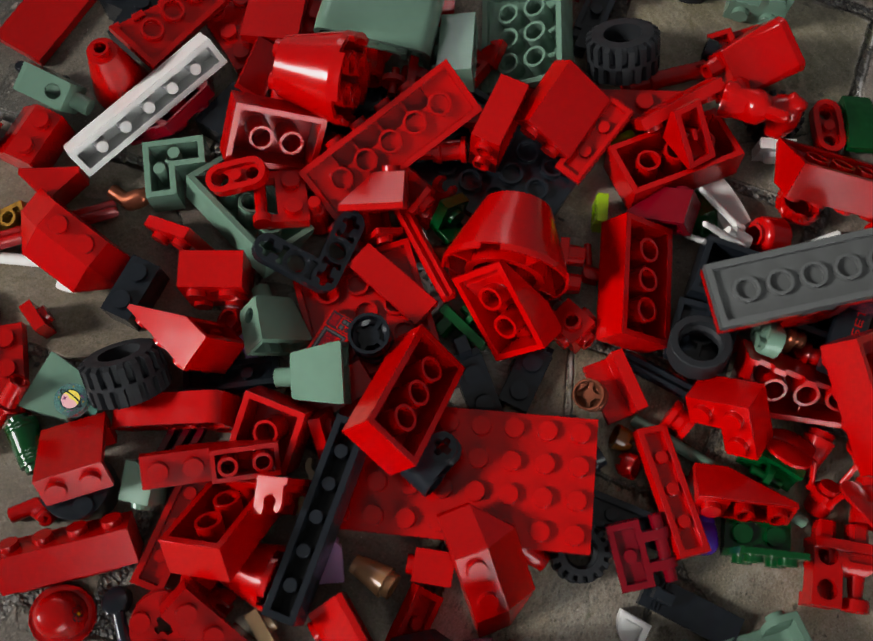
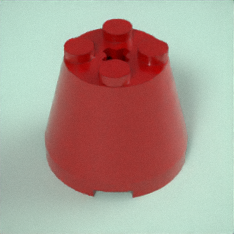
M340 30L287 35L283 39H276L272 49L273 57L275 58L273 71L270 72L268 77L269 89L275 90L279 97L332 124L349 127L356 120L353 114L358 105H364L371 73V59H367L365 54V46L369 42L368 37L363 32Z

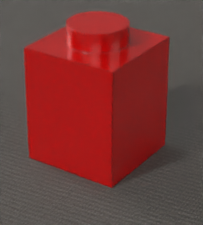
M416 547L415 554L408 553L405 574L411 575L410 582L451 588L454 565L449 552Z

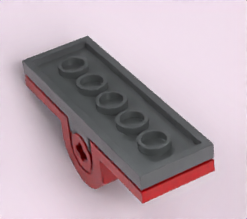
M873 227L705 264L700 271V276L717 334L777 322L784 328L807 325L833 317L852 305L873 301Z

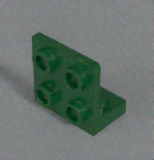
M721 518L720 556L731 557V563L752 565V563L764 564V567L786 569V567L799 568V562L811 561V554L791 551V523L788 526H773L769 523L740 522L736 519Z

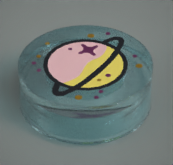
M76 383L63 385L54 396L56 410L67 417H79L90 407V401L85 388Z

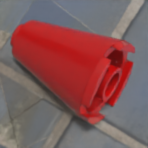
M97 38L87 47L86 54L94 95L105 110L149 74L143 66L109 38Z
M260 542L231 582H219L259 612H262L287 545Z

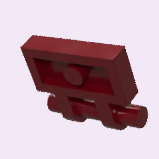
M661 512L648 514L651 527L641 530L638 517L605 524L623 594L656 587L653 576L655 572L663 571L665 582H674L679 579L676 571L678 561L676 556L672 554L668 541L670 536L669 527L667 524H664ZM655 541L659 557L649 560L645 543Z

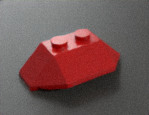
M41 187L21 210L22 254L74 293L113 288L131 258L129 254Z
M465 503L437 514L436 516L478 637L481 638L510 626L535 590L514 525L470 503Z

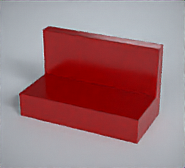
M622 348L610 352L605 359L582 368L586 379L591 378L600 382L608 392V402L601 410L607 425L641 413L649 407Z

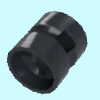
M363 313L355 317L349 325L348 340L357 356L362 361L370 364L383 362L394 343V337L387 321L378 314Z

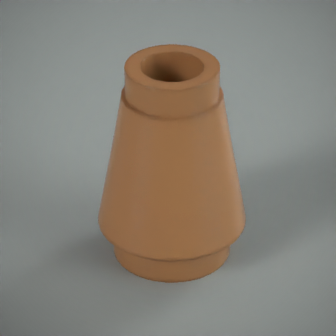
M360 554L355 557L349 568V572L377 598L382 596L385 599H389L401 578V575L395 572L396 568L363 557Z

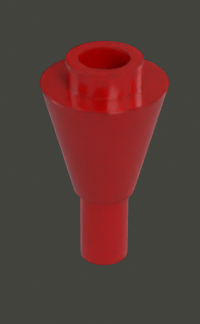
M311 196L308 199L310 224L315 228L313 234L328 233L326 229L335 220L321 204L319 197Z

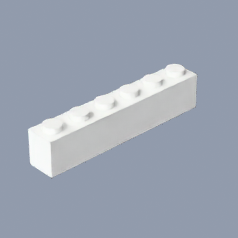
M199 32L63 145L65 151L91 177L223 67L227 60L213 42Z

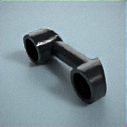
M123 586L110 588L104 594L101 606L105 613L111 615L117 641H131L125 612L132 606L133 595L128 588Z

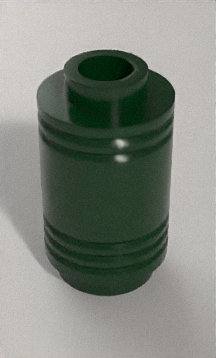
M21 413L8 420L9 424L4 427V432L20 466V470L25 471L26 475L29 476L33 475L42 428L37 416H28V413Z

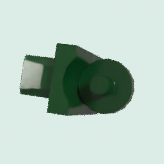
M446 303L439 309L442 315L435 322V327L444 339H447L458 328L466 335L470 348L478 347V349L484 351L488 347L486 341L472 328L476 323L465 304L460 309L467 316L465 320Z
M767 449L764 450L758 461L738 456L736 458V462L748 468L749 473L757 477V482L766 487L770 485L777 490L781 488L786 492L797 481L803 480L806 473L805 470L795 469L784 464Z

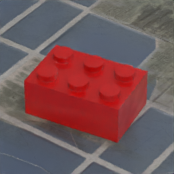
M231 90L219 148L224 162L246 156H257L262 159L268 169L301 170L319 157L328 121L286 100Z
M257 479L213 485L212 481H209L158 539L170 573L224 582L232 581L280 516L252 514Z

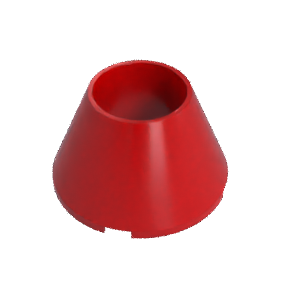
M505 190L487 195L442 256L441 267L448 269L447 274L451 280L455 276L503 259L546 300L562 296L569 287V273L552 209L541 198L525 192Z

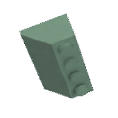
M222 155L186 175V198L236 250H244L252 267L265 279L276 271L259 263L253 257L251 248L258 236L263 233H271L301 248L313 234L315 228L311 224L310 227L255 228L253 226V215L255 214L253 190L220 197L214 194L206 185L205 177L207 171L213 165L224 162ZM229 179L223 180L221 186L226 185ZM266 186L268 212L270 214H277L275 188L273 186ZM266 242L265 245L259 244L263 248V255L267 256L270 252L278 255L279 258L275 262L279 264L281 258L287 252L285 249L280 254L274 252L271 249L272 244L270 242ZM290 256L288 258L287 263L292 259L293 256Z

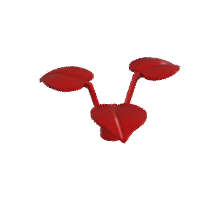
M773 429L774 436L766 444V449L781 462L792 468L801 470L810 468L809 481L805 486L810 492L803 502V506L808 513L817 518L825 519L836 504L845 498L873 528V485L863 486L858 481H848L858 470L855 464L838 483L830 479H822L815 482L818 462L812 458L816 452L815 448L805 438L795 432L786 429ZM848 440L846 450L851 455L852 449Z

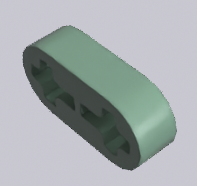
M774 322L752 327L750 339L757 353L774 359L780 354L785 345L786 332L782 325Z

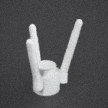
M700 187L698 189L699 192L733 227L728 226L722 230L708 221H703L702 226L720 236L719 238L750 248L753 237L745 232L746 226L738 222L704 187ZM691 234V237L685 236L686 239L700 244L706 239Z

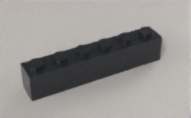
M337 414L261 612L264 616L292 627L304 626L367 456L363 450L342 432L349 417Z

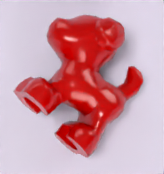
M738 76L736 81L730 80L727 83L718 107L717 116L735 118L752 125L765 122L764 136L778 140L779 137H785L797 127L803 112L808 108V102L797 92L771 96L763 89L751 88L747 78Z

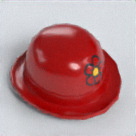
M57 584L45 589L34 600L29 611V627L33 637L38 641H82L92 632L97 621V605L91 594L82 587L72 584Z

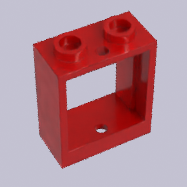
M501 73L471 133L468 162L472 163L475 168L481 171L489 170L496 173L519 125L514 118L527 100L529 84Z

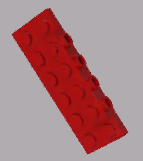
M447 59L415 82L413 78H410L398 88L401 94L392 101L387 96L373 107L376 111L375 114L368 119L362 115L349 125L352 130L343 138L340 134L333 137L325 144L328 150L298 172L313 193L319 197L320 202L334 220L343 213L338 211V204L373 172H382L381 166L400 165V171L405 170L483 111Z

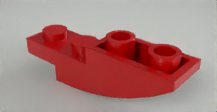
M234 440L178 445L172 450L141 453L138 457L143 490L212 481L213 485L256 479L257 475H282L278 440Z

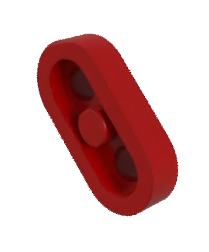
M821 99L815 103L808 114L813 146L838 154L847 141L842 110L835 101Z
M246 156L213 165L206 173L205 182L207 187L217 196H231L256 190L264 186L269 178V169L259 157ZM254 172H258L257 176L251 179V175ZM229 179L226 185L221 186L223 180Z

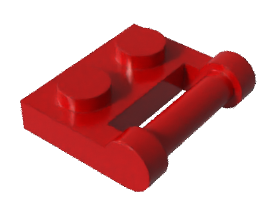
M300 170L269 171V178L266 184L259 189L253 190L255 203L253 226L255 228L310 227L306 182L298 173ZM254 172L251 175V179L256 177L258 172ZM266 186H275L277 214H270L268 212Z

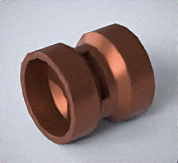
M591 378L582 379L574 386L572 399L580 409L588 412H598L606 406L608 392L600 382Z

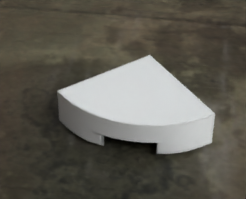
M619 608L616 618V629L620 641H645L652 625Z

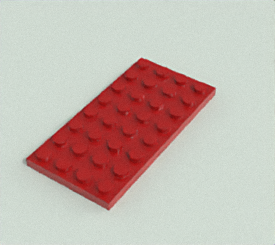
M355 399L352 401V404L342 407L339 414L350 418L360 400ZM446 407L433 434L440 431L452 434L461 444L462 454L459 461L445 475L439 486L429 496L424 497L400 475V472L389 475L367 455L339 530L445 541L436 515L465 503H470L514 525L522 549L590 556L599 419ZM444 443L440 444L439 448L441 451L448 455L451 452L449 446Z

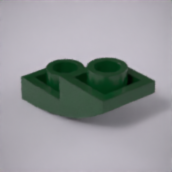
M842 95L838 105L842 110L846 132V151L873 153V105L871 99Z

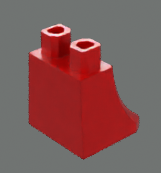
M778 16L751 28L707 57L708 60L700 67V71L705 79L708 77H722L725 87L730 80L736 81L737 77L740 76L749 80L751 88L763 89L803 71L806 63L785 18ZM725 89L716 93L717 98L714 99L716 104H720Z

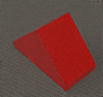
M696 98L672 110L662 138L686 168L693 169L716 157L701 100Z
M79 166L18 168V175L35 192L41 187L65 206L90 184L89 177Z

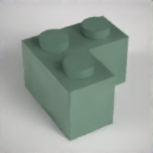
M726 0L722 17L736 22L760 25L778 16L784 18L795 0Z
M195 135L142 142L146 199L156 213L186 209L184 191L186 175L212 161L211 151L204 136Z

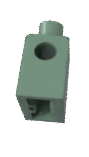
M24 61L13 86V89L58 111L76 115L80 112L88 116L95 106V100L85 96L87 92L86 87L49 68Z
M259 284L252 288L253 298L240 311L246 356H290L291 352L302 350L310 344L313 338L293 299L290 297L273 296L268 284Z
M341 340L291 352L289 356L290 367L274 369L273 380L275 387H291V396L294 400L352 404L349 346L347 342Z
M52 351L18 405L35 414L66 423L84 418L85 415L91 416L106 412V410L93 408L90 404L78 369ZM60 390H77L82 396L80 401L82 407L74 409L62 407L60 398H58V396L61 397L62 395Z

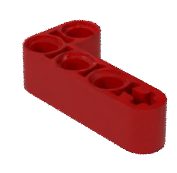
M213 389L161 392L150 400L138 405L113 410L111 429L137 432L207 428L217 432L232 433L243 398L226 391Z

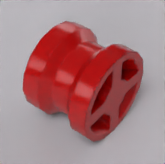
M679 399L672 405L659 423V425L666 423L667 428L674 431L675 437L679 440H682L695 425V423L690 422L688 410L684 408V403Z

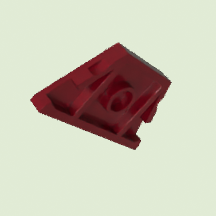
M213 75L130 144L132 146L142 144V142L171 136L184 130L189 123L188 120L195 113L204 111L209 106V100L215 95Z

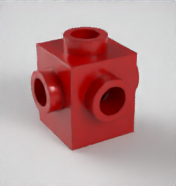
M568 298L554 311L563 329L554 338V341L563 350L568 347L576 354L581 348L585 350L596 340L595 321L597 319L586 307L580 309Z

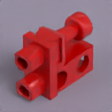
M827 519L813 520L811 537L803 538L804 553L811 554V561L803 562V591H799L798 605L825 610L840 609V611L846 613L870 615V603L863 599L865 577L873 573V544H869L867 526L858 524L844 525L843 540L835 538V521ZM844 577L847 581L848 597L842 598Z

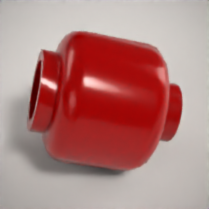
M771 216L757 217L745 231L753 237L750 249L758 252L790 246L792 243V228L790 223L784 218Z

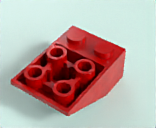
M134 304L127 306L129 311L136 317L135 322L140 327L148 330L154 337V343L166 350L173 357L172 362L184 371L197 370L207 374L210 372L225 374L244 348V341L227 324Z

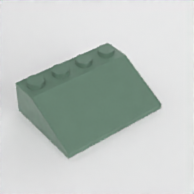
M482 0V49L491 44V41L497 39L504 40L508 46L497 70L491 69V72L481 82V91L490 96L501 73L529 84L530 88H536L555 60H572L574 62L572 0Z

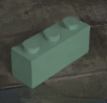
M476 12L441 15V24L436 35L437 45H434V61L436 64H432L431 67L432 70L447 59L470 92H475L479 37Z

